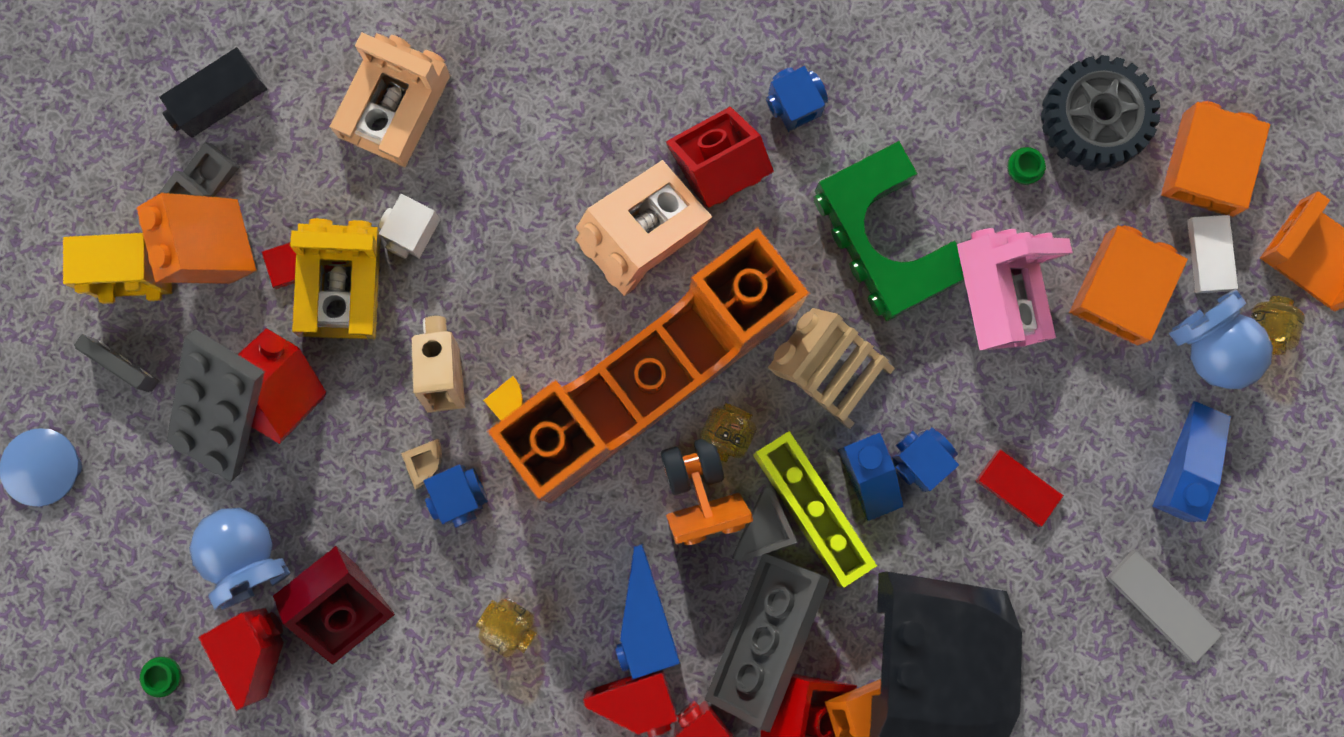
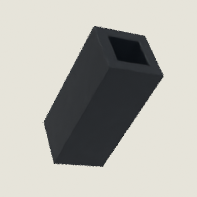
M236 47L162 94L159 98L167 108L162 114L176 132L182 129L193 138L268 89L249 60Z

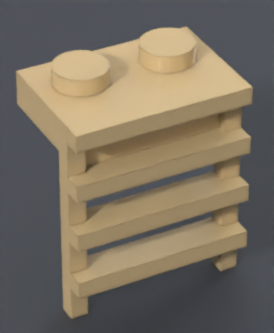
M812 308L799 319L796 325L797 329L789 340L778 347L774 354V360L768 369L778 377L796 383L838 421L851 429L854 425V422L848 418L851 411L882 370L891 374L895 368L888 363L889 360L885 356L880 355L873 349V345L864 341L854 328L849 327L842 321L843 318L839 314ZM853 342L856 348L821 394L817 390ZM868 356L871 359L870 363L836 407L832 403Z

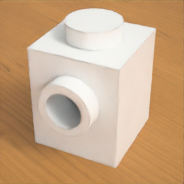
M400 194L393 209L388 208L384 212L379 223V228H381L379 235L388 243L385 248L404 259L407 258L408 254L420 258L441 219L434 210Z

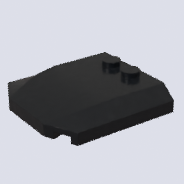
M889 571L880 572L878 578L877 613L884 614L880 695H872L870 737H1010L1020 715L1022 631L1007 591Z

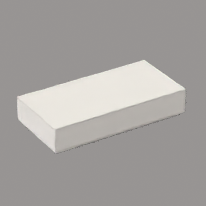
M1230 215L1202 216L1188 219L1195 294L1230 292L1238 289Z

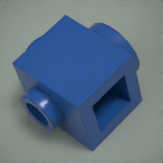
M805 66L796 70L790 67L777 73L773 77V81H771L768 92L769 96L766 97L767 105L775 118L780 116L788 132L821 117L825 104L828 102L827 92L820 77L813 73L812 70L808 72Z
M932 427L929 430L920 432L918 435L912 430L895 445L900 451L892 457L898 464L895 467L898 475L909 485L914 482L922 492L931 491L959 466L954 460L958 454L953 445Z
M459 464L423 480L430 497L425 499L427 508L434 520L440 518L442 524L453 522L455 528L468 524L477 519L474 512L483 509L482 505L488 502L482 482L474 468L466 470L465 466Z

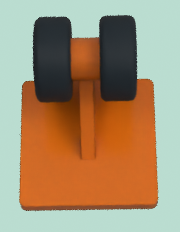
M712 437L696 440L694 442L696 453L682 456L680 449L676 446L661 451V459L672 494L678 495L690 491L689 479L692 478L699 503L698 505L666 514L676 544H698L707 538L706 535L720 531L725 534L734 533L742 530L746 523L753 521L752 513L740 493L708 502L700 476L703 475L707 485L724 480L723 467Z

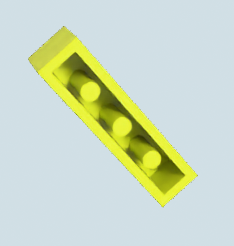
M790 431L753 454L755 460L837 586L845 588L877 567L875 561Z

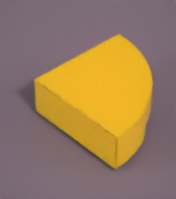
M512 376L483 401L501 421L523 404L522 390L516 378Z

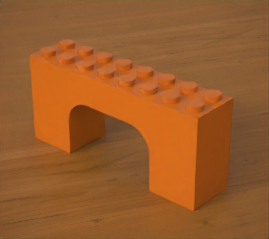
M757 227L692 276L690 289L683 298L636 336L571 383L561 386L557 380H554L487 432L535 496L541 501L552 503L793 319L809 295V291Z

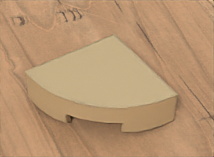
M439 439L401 453L415 490L425 486L423 480L432 477L439 469L442 458Z

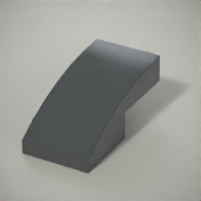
M204 142L183 172L175 171L159 194L172 193L215 197L240 167L212 143Z

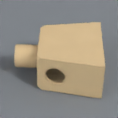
M426 317L423 319L424 334L412 337L414 394L427 413L466 408L459 345L452 332L447 331L445 317Z

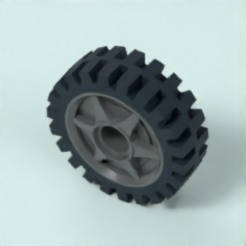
M1101 55L1096 60L1094 56L1087 57L1081 63L1077 61L1054 81L1047 91L1048 93L1042 104L1044 109L1041 111V120L1045 121L1042 130L1044 135L1049 134L1050 138L1047 142L1051 149L1055 146L1058 148L1057 155L1062 160L1067 157L1070 159V165L1074 167L1083 165V170L1092 171L1098 168V171H1107L1112 167L1115 169L1129 162L1150 143L1149 141L1157 131L1155 127L1160 122V114H1156L1160 108L1159 99L1153 100V96L1157 93L1154 85L1146 86L1145 83L1149 80V77L1145 73L1138 76L1135 73L1138 67L1133 63L1125 67L1123 66L1125 59L1116 57L1113 61H1109V56ZM1093 108L1102 110L1106 120L1099 119L1095 115Z

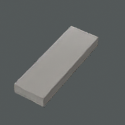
M1132 550L1106 577L1190 662L1196 663L1222 636L1138 551Z

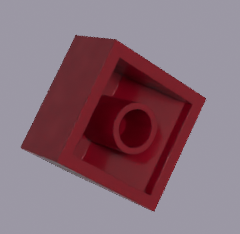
M337 546L333 547L273 595L283 625L332 665L395 615L359 566Z

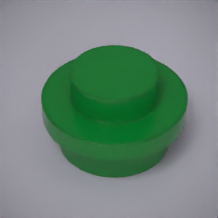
M1030 147L1017 149L1012 153L1007 162V170L1010 177L1022 185L1036 183L1044 175L1046 169L1043 155L1038 150Z
M164 656L149 660L140 672L141 687L148 695L153 697H165L172 694L179 687L182 678L181 669L177 662Z

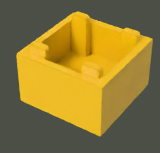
M143 233L63 237V284L74 288L76 293L88 294L99 298V302L102 304L114 303L115 297L146 295L148 301H161L162 294H172V283H155Z

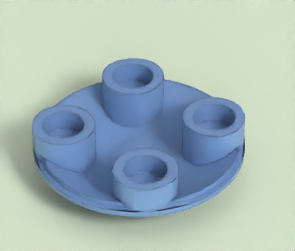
M42 428L28 430L15 437L4 450L0 461V478L5 490L13 499L29 506H47L63 498L71 490L82 470V462L78 458L73 444L61 433Z

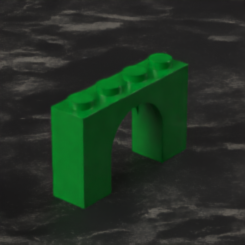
M900 141L819 181L815 189L816 195L813 197L819 213L823 217L828 215L834 226L831 229V233L837 246L841 250L846 248L852 259L849 265L854 277L859 283L864 281L871 293L868 296V301L872 310L877 316L883 315L886 322L965 281L955 240L922 258L909 262L893 261L882 256L868 241L864 228L867 208L875 201L910 184L918 174Z

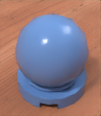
M1236 289L1216 299L1219 304L1207 311L1205 315L1201 310H1198L1173 327L1172 331L1169 332L1177 346L1186 342L1189 345L1191 344L1190 359L1197 374L1210 385L1227 389H1242L1257 382L1271 365L1273 345L1266 329L1254 318L1240 314V309L1246 302Z
M242 508L220 509L203 518L195 529L189 546L192 564L202 578L216 584L215 589L208 594L214 610L218 608L223 610L255 596L252 588L268 580L274 586L291 574L283 558L275 560L270 558L273 543L269 529L258 515Z

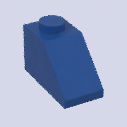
M880 432L838 449L867 521L904 507L896 469Z

